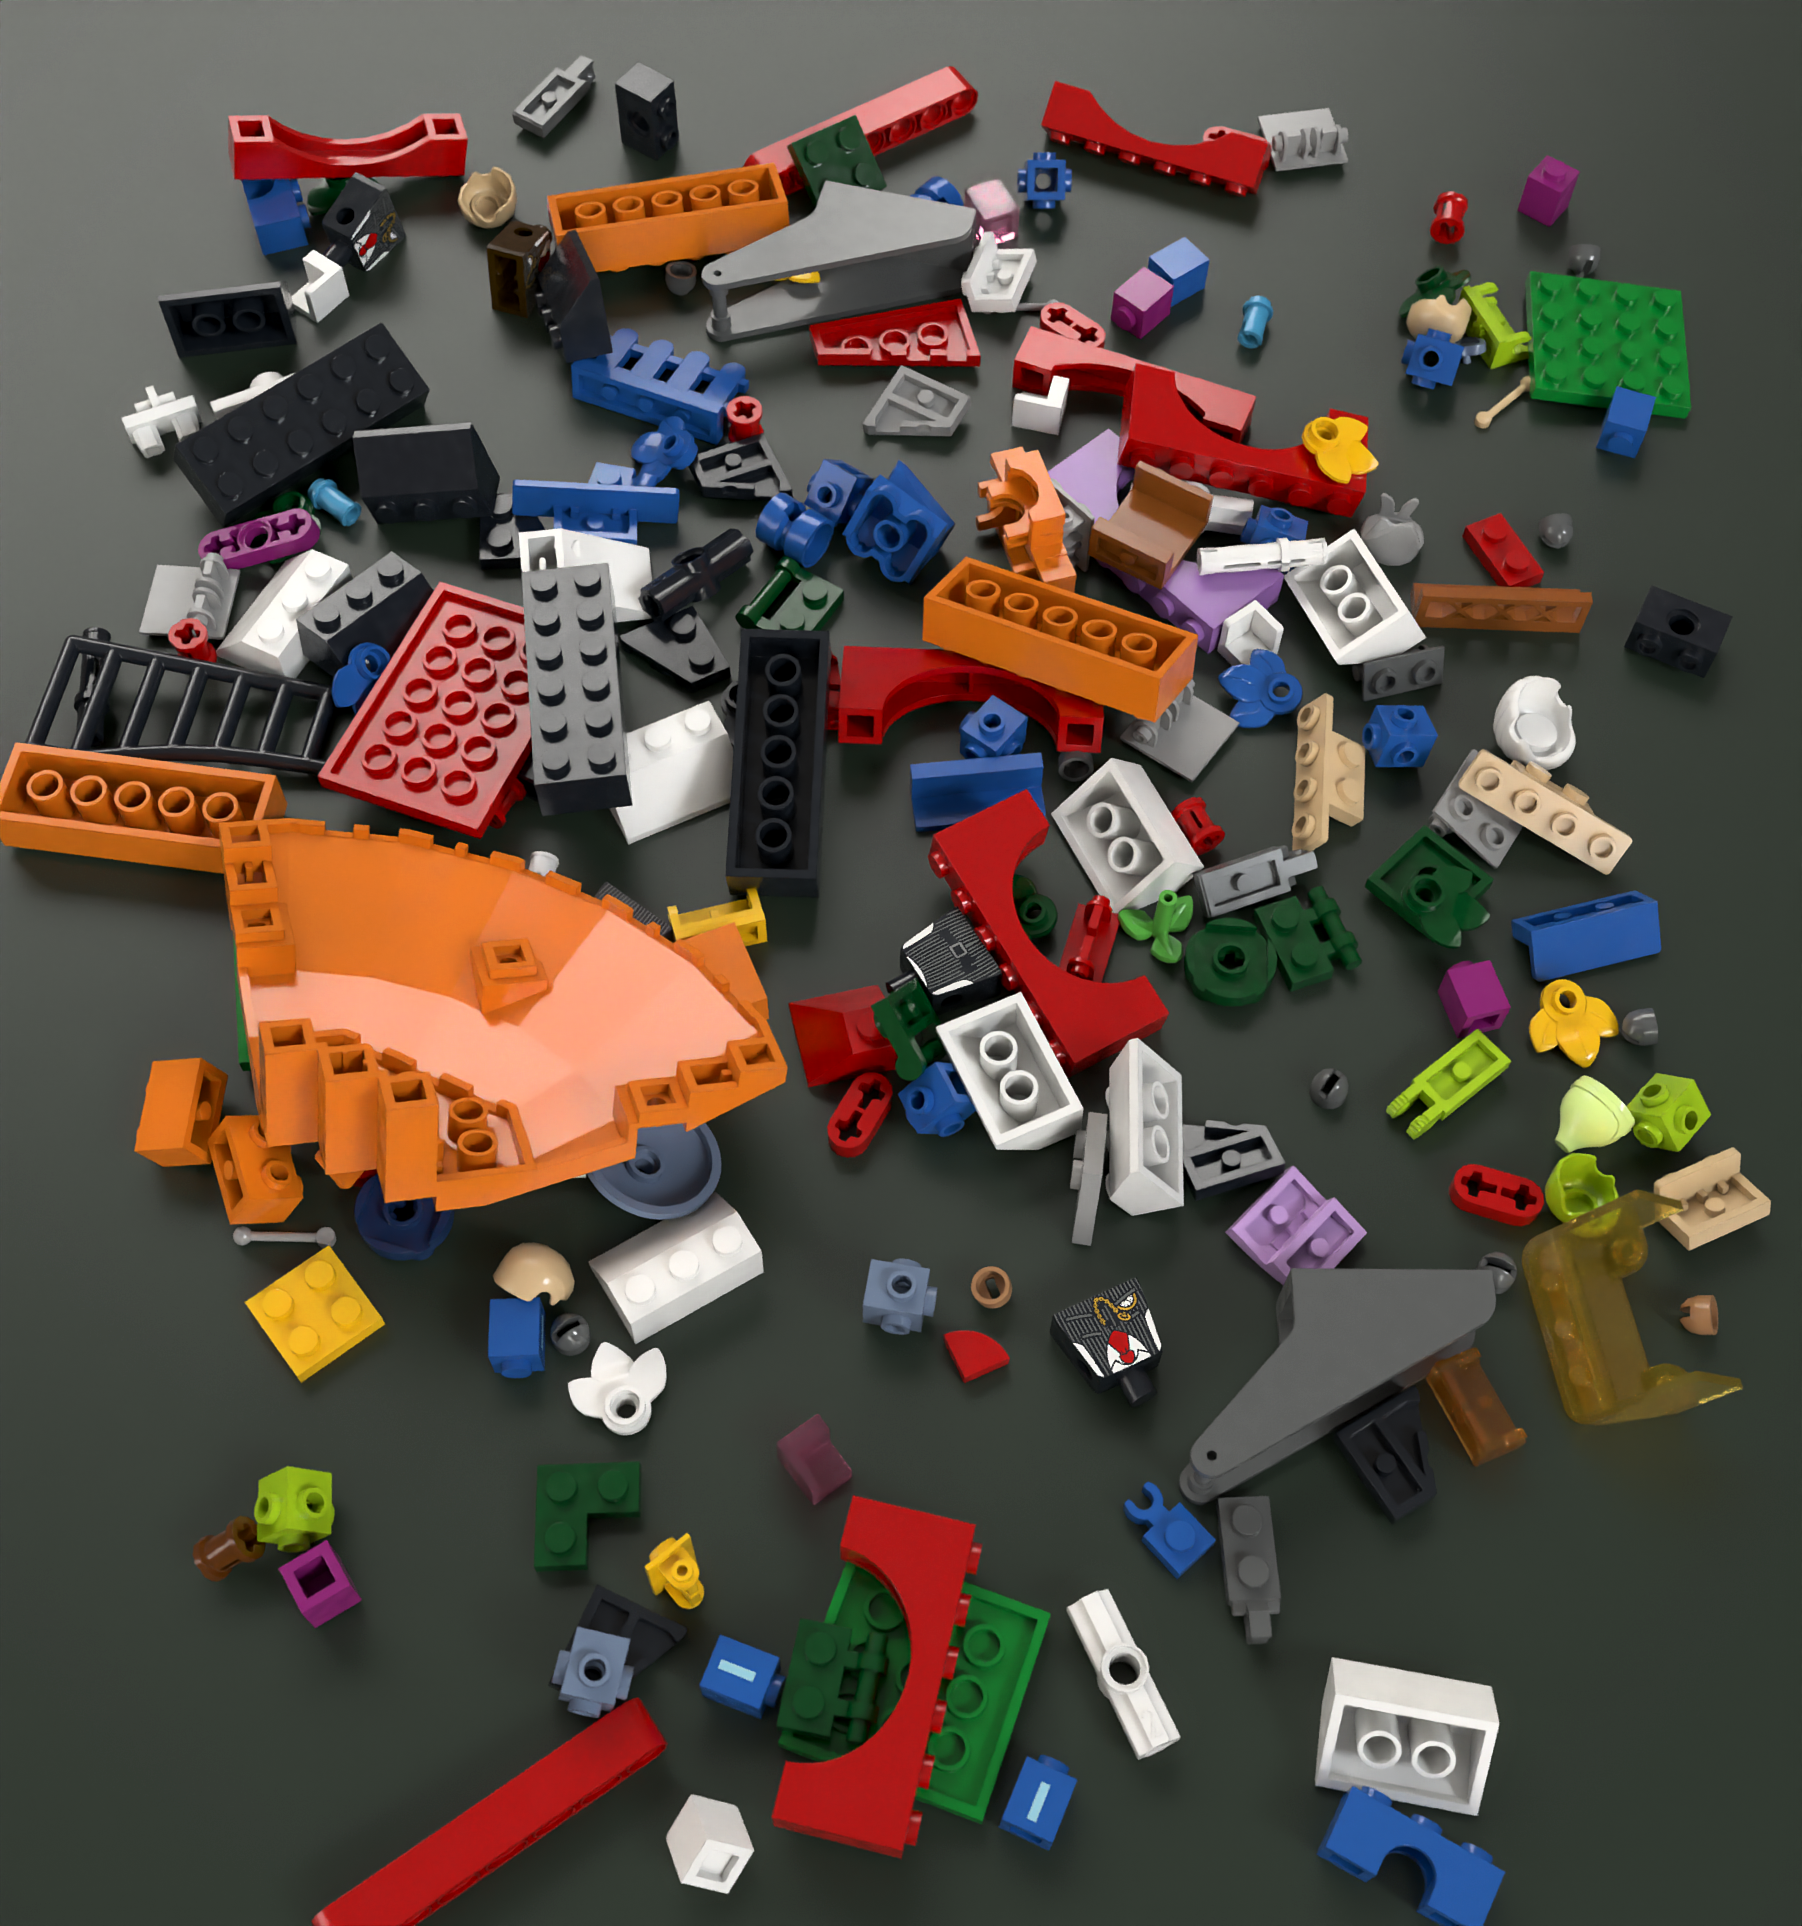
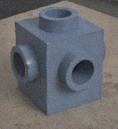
M871 1259L863 1301V1323L881 1325L884 1331L899 1335L908 1334L910 1330L921 1332L924 1316L933 1317L938 1287L929 1286L930 1269L923 1268L918 1262L909 1259H895L893 1262Z
M577 1627L571 1651L560 1650L552 1679V1683L562 1685L558 1700L569 1702L568 1711L583 1716L599 1718L601 1710L611 1712L616 1698L626 1700L634 1667L624 1665L630 1639ZM587 1669L597 1670L601 1675V1680H589L585 1676L584 1671Z

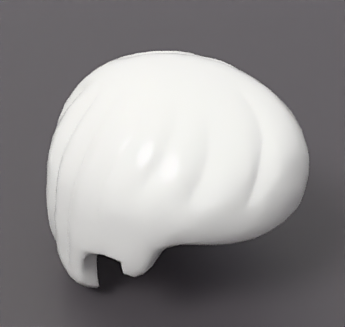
M1537 675L1524 677L1515 682L1505 692L1495 712L1493 731L1498 746L1512 761L1516 760L1525 766L1531 761L1545 770H1550L1561 766L1572 755L1576 744L1571 722L1572 707L1570 705L1566 706L1559 698L1558 690L1561 688V684L1557 680Z

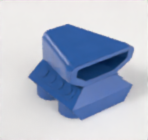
M898 460L887 479L879 474L867 489L842 534L846 538L849 549L855 555L865 558L871 556L877 560L882 573L887 579L893 582L905 581L911 585L926 563L941 549L954 528L955 522L908 466Z

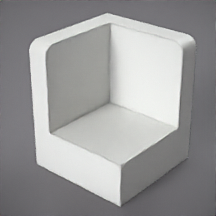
M312 250L303 258L309 282L291 298L297 311L318 323L349 296L342 267Z
M1053 376L1048 396L1028 392L1016 394L1013 401L1012 426L1058 435L1067 406L1069 378Z
M1255 600L1223 622L1217 651L1232 666L1240 664L1250 665V657L1254 649L1268 650L1277 655L1284 630L1283 626Z
M693 1794L688 1798L666 1837L681 1883L726 1894L729 1893L754 1852L739 1809L735 1805Z

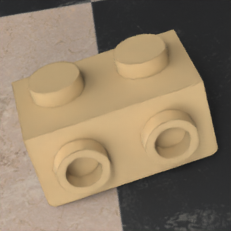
M1734 1147L1718 1154L1710 1155L1702 1161L1675 1173H1669L1654 1183L1653 1217L1688 1251L1770 1215L1771 1200L1740 1173L1741 1153Z

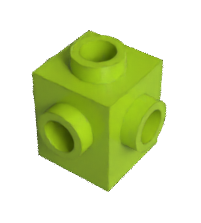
M1656 1073L1626 1106L1635 1119L1633 1133L1641 1145L1680 1152L1711 1116L1694 1079Z
M287 1466L259 1480L258 1499L254 1509V1516L257 1521L258 1542L278 1544V1550L282 1552H302L310 1549V1543L331 1535V1525L335 1514L332 1504V1473Z

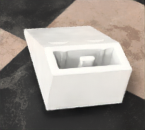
M565 529L519 533L522 572L608 563L615 596L617 622L652 619L648 613L643 611L638 597L641 595L640 589L652 582L649 548Z

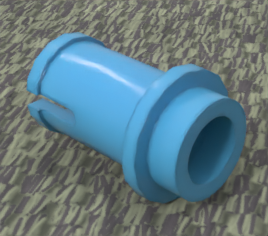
M1253 296L1243 305L1242 313L1244 319L1237 339L1244 347L1257 348L1258 344H1262L1266 323L1272 318L1273 308L1271 302L1263 296Z
M319 478L309 487L307 496L315 509H324L343 526H350L359 518L361 513L360 504L339 491L333 480Z

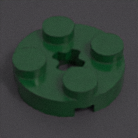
M1220 918L1207 923L1205 929L1199 931L1196 935L1194 933L1189 939L1184 956V971L1186 978L1192 985L1193 994L1200 1000L1210 1001L1222 1006H1242L1259 1002L1271 985L1277 967V954L1270 939L1268 938L1266 942L1264 937L1257 933L1256 926L1248 921L1237 918ZM1230 954L1234 955V961L1242 963V966L1231 970L1222 966L1219 961H1224L1225 955Z

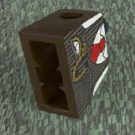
M512 221L486 247L492 309L528 318L536 304L534 292L540 291L537 276L551 257L550 243L553 236L551 231L544 225H530L519 221Z

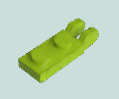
M1476 1029L1415 1077L1410 1086L1387 1106L1386 1112L1392 1118H1397L1420 1098L1429 1109L1421 1116L1416 1117L1406 1130V1133L1415 1140L1429 1130L1439 1118L1443 1121L1505 1071L1510 1065L1511 1060L1479 1029Z

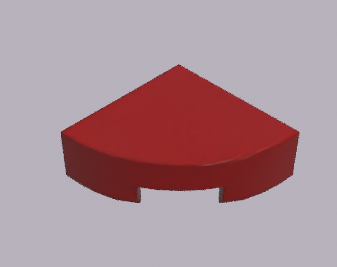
M960 1330L946 1333L943 1336V1341L964 1383L1009 1364L1010 1358L1007 1352L999 1343L987 1335L975 1331Z

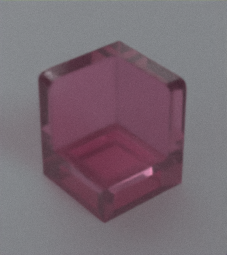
M999 179L965 190L964 207L977 209L976 238L979 242L984 232H993L996 244L1018 237L1020 208Z
M818 1413L776 1443L778 1459L813 1506L852 1478L851 1468L831 1443L830 1429Z

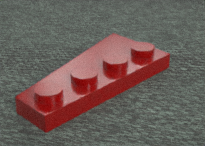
M961 298L809 325L810 339L818 365L980 367L981 355Z

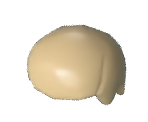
M495 166L487 174L473 172L468 182L461 187L458 197V204L464 218L468 222L486 229L497 228L510 220L514 215L517 203V193L511 176Z
M1440 295L1436 299H1422L1412 304L1406 324L1410 334L1415 339L1418 334L1426 336L1428 329L1431 328L1452 334L1450 343H1455L1465 333L1472 308L1464 298L1459 300L1458 304L1454 306L1446 301L1444 295Z
M535 1242L521 1243L512 1248L505 1255L493 1274L496 1284L527 1302L532 1301L542 1292H548L550 1294L549 1304L555 1305L559 1300L566 1301L574 1288L573 1275L566 1259L547 1245Z

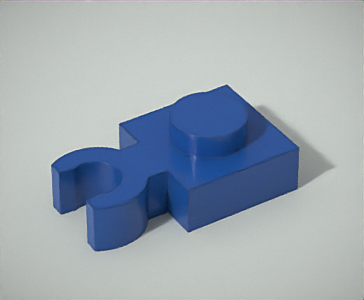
M1147 1482L1143 1486L1142 1492L1151 1501L1152 1506L1149 1509L1142 1510L1137 1508L1128 1499L1124 1503L1123 1511L1130 1521L1139 1525H1146L1150 1529L1143 1535L1141 1541L1178 1579L1214 1545L1216 1539L1180 1502L1168 1511L1163 1506V1496L1159 1488L1153 1483Z

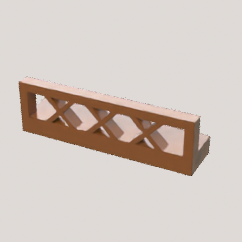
M1413 583L1410 592L1412 616L1418 626L1433 628L1580 633L1593 603L1592 592H1580V589Z

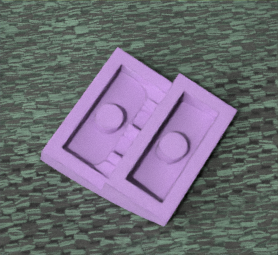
M1294 1165L1287 1168L1284 1174H1281L1225 1232L1251 1259L1283 1286L1291 1268L1334 1269L1367 1234L1364 1228L1335 1197L1326 1201Z

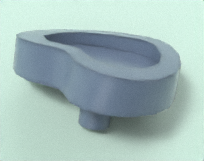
M1464 337L1454 343L1465 346L1462 354L1463 364L1471 363V355L1482 354L1487 350L1486 341L1477 337Z

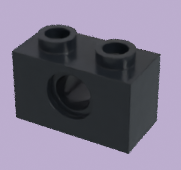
M637 62L615 82L621 142L657 161L665 152L672 149L679 140L674 80Z
M1651 586L1624 647L1636 651L1643 656L1651 657L1677 667L1684 672L1705 678L1719 651L1733 616Z

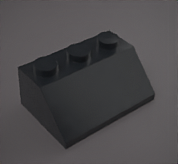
M568 231L537 276L540 291L534 292L539 316H542L546 332L550 335L553 349H561L566 363L613 353L599 277L577 231Z
M287 281L158 296L161 311L179 358L297 344L295 308Z
M472 422L354 431L353 444L361 498L377 524L456 518L469 519L493 515L500 476Z
M390 552L296 619L303 655L333 677H335L339 669L348 665L351 650L362 643L370 642L379 645L392 658L434 590L422 572L395 553ZM365 659L366 667L370 671V663L367 659Z

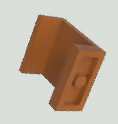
M1139 461L1135 469L1133 488L1109 521L1099 517L1092 526L1088 555L1162 590L1208 524L1214 495L1198 486L1191 485L1169 475L1162 469Z

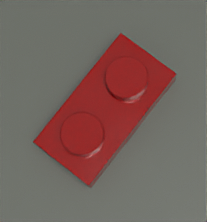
M1501 513L1465 527L1462 537L1498 586L1530 587L1541 582L1544 571Z

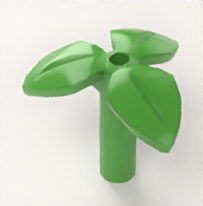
M1164 890L1159 895L1153 920L1145 911L1137 909L1119 911L1118 920L1123 930L1137 941L1145 940L1152 936L1155 938L1150 949L1151 954L1155 958L1166 963H1176L1183 956V946L1179 940L1169 935V932L1185 931L1192 918L1193 899L1190 895L1177 898L1176 893L1172 890Z

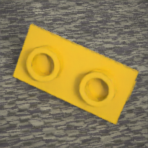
M686 1533L677 1541L674 1537L665 1540L649 1555L651 1562L644 1566L652 1591L657 1596L666 1590L679 1607L693 1609L702 1602L704 1588L698 1580L699 1568L691 1537Z

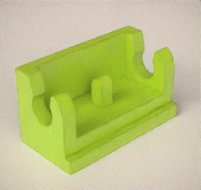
M1493 282L1473 287L1470 285L1464 286L1459 300L1464 298L1472 308L1465 332L1468 337H1477L1486 341L1487 350L1480 355L1490 370L1527 359L1529 357L1528 346H1524L1522 343L1532 339L1526 331L1514 332L1498 308V301L1494 296L1483 298L1486 294L1498 291V287Z

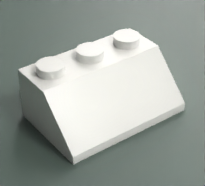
M1352 529L1327 546L1328 559L1326 565L1299 566L1284 575L1285 581L1338 665L1367 663L1398 656L1426 638L1355 529Z
M313 549L286 560L216 650L217 656L246 669L296 678L309 661L302 652L296 619L353 579L349 565Z
M710 701L627 733L633 806L610 808L628 845L730 803L733 747L728 733Z
M1110 758L1051 813L1098 894L1110 900L1113 913L1118 914L1119 911L1125 909L1138 910L1158 901L1160 893L1164 890H1172L1176 893L1193 878V873L1204 868L1144 769L1139 764Z
M1022 992L936 1027V1033L996 1150H1039L1076 1134V1130H1081L1083 1107Z
M1139 1038L1131 1039L1109 1068V1087L1106 1089V1103L1109 1108V1130L1106 1132V1146L1109 1151V1173L1106 1176V1190L1112 1202L1134 1216L1184 1206L1182 1075Z
M716 1192L712 1193L709 1199L694 1212L679 1218L665 1219L589 1261L592 1271L635 1344L764 1272L761 1249L738 1212Z
M1332 1657L1322 1700L1315 1785L1346 1792L1352 1786L1361 1790L1362 1786H1368L1385 1794L1391 1800L1477 1816L1500 1724L1492 1686Z

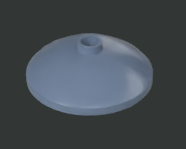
M682 1123L638 1128L636 1156L634 1159L587 1173L598 1191L619 1208L631 1214L649 1219H674L686 1216L699 1209L712 1195L721 1174V1154L717 1141L706 1123L688 1132H685Z

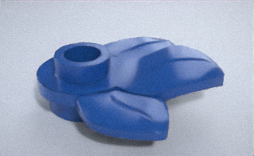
M670 416L662 420L658 432H647L636 440L631 448V456L642 464L639 474H653L658 477V483L666 477L671 468L682 470L688 467L694 461L698 447L694 443L693 435L685 430V422L677 416Z
M366 642L355 646L351 650L348 665L339 669L333 679L332 698L336 707L343 708L352 705L355 715L357 714L391 660L388 652L383 647ZM365 659H367L370 663V671L366 667Z
M1254 649L1250 657V665L1240 664L1231 666L1218 677V681L1224 690L1234 699L1238 700L1229 717L1238 721V727L1240 728L1263 727L1275 714L1285 715L1291 713L1302 701L1303 690L1299 680L1293 675L1286 673L1283 660L1274 652L1268 650ZM1278 687H1285L1289 693L1285 697H1277L1273 691Z

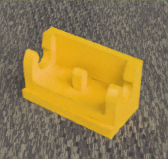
M756 887L746 889L747 899L678 914L676 905L667 907L669 925L673 928L674 941L676 942L679 939L685 940L735 922L745 947L767 942L766 919Z

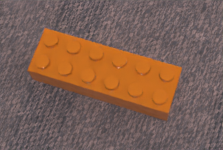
M775 163L547 196L556 248L568 231L576 230L596 272L608 270L620 272L635 266H660L668 261L682 259L699 260L708 255L730 254L790 225L788 201Z
M967 556L924 597L923 641L940 646L944 650L954 651L974 658L981 663L1005 669L1020 677L1030 678L1050 685L1057 690L1092 700L1096 704L1106 705L1129 713L1138 719L1155 723L1193 678L1198 642L1197 634Z
M15 742L0 781V839L4 846L224 874L219 841V822L284 818L288 803L276 775Z

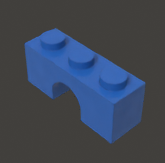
M297 179L241 180L263 255L308 245L304 229L311 228L305 204L297 206L298 202L303 201Z
M1352 1786L1342 1796L1318 1849V1856L1366 1883L1377 1875L1381 1863L1387 1854L1399 1853L1406 1855L1418 1864L1425 1880L1424 1894L1416 1912L1440 1926L1484 1925L1505 1874V1871L1492 1865L1493 1857L1489 1853L1466 1842H1463L1460 1847L1441 1836L1443 1830L1439 1825L1421 1815L1412 1814L1411 1818L1391 1808L1392 1800L1374 1788L1362 1786L1361 1790Z

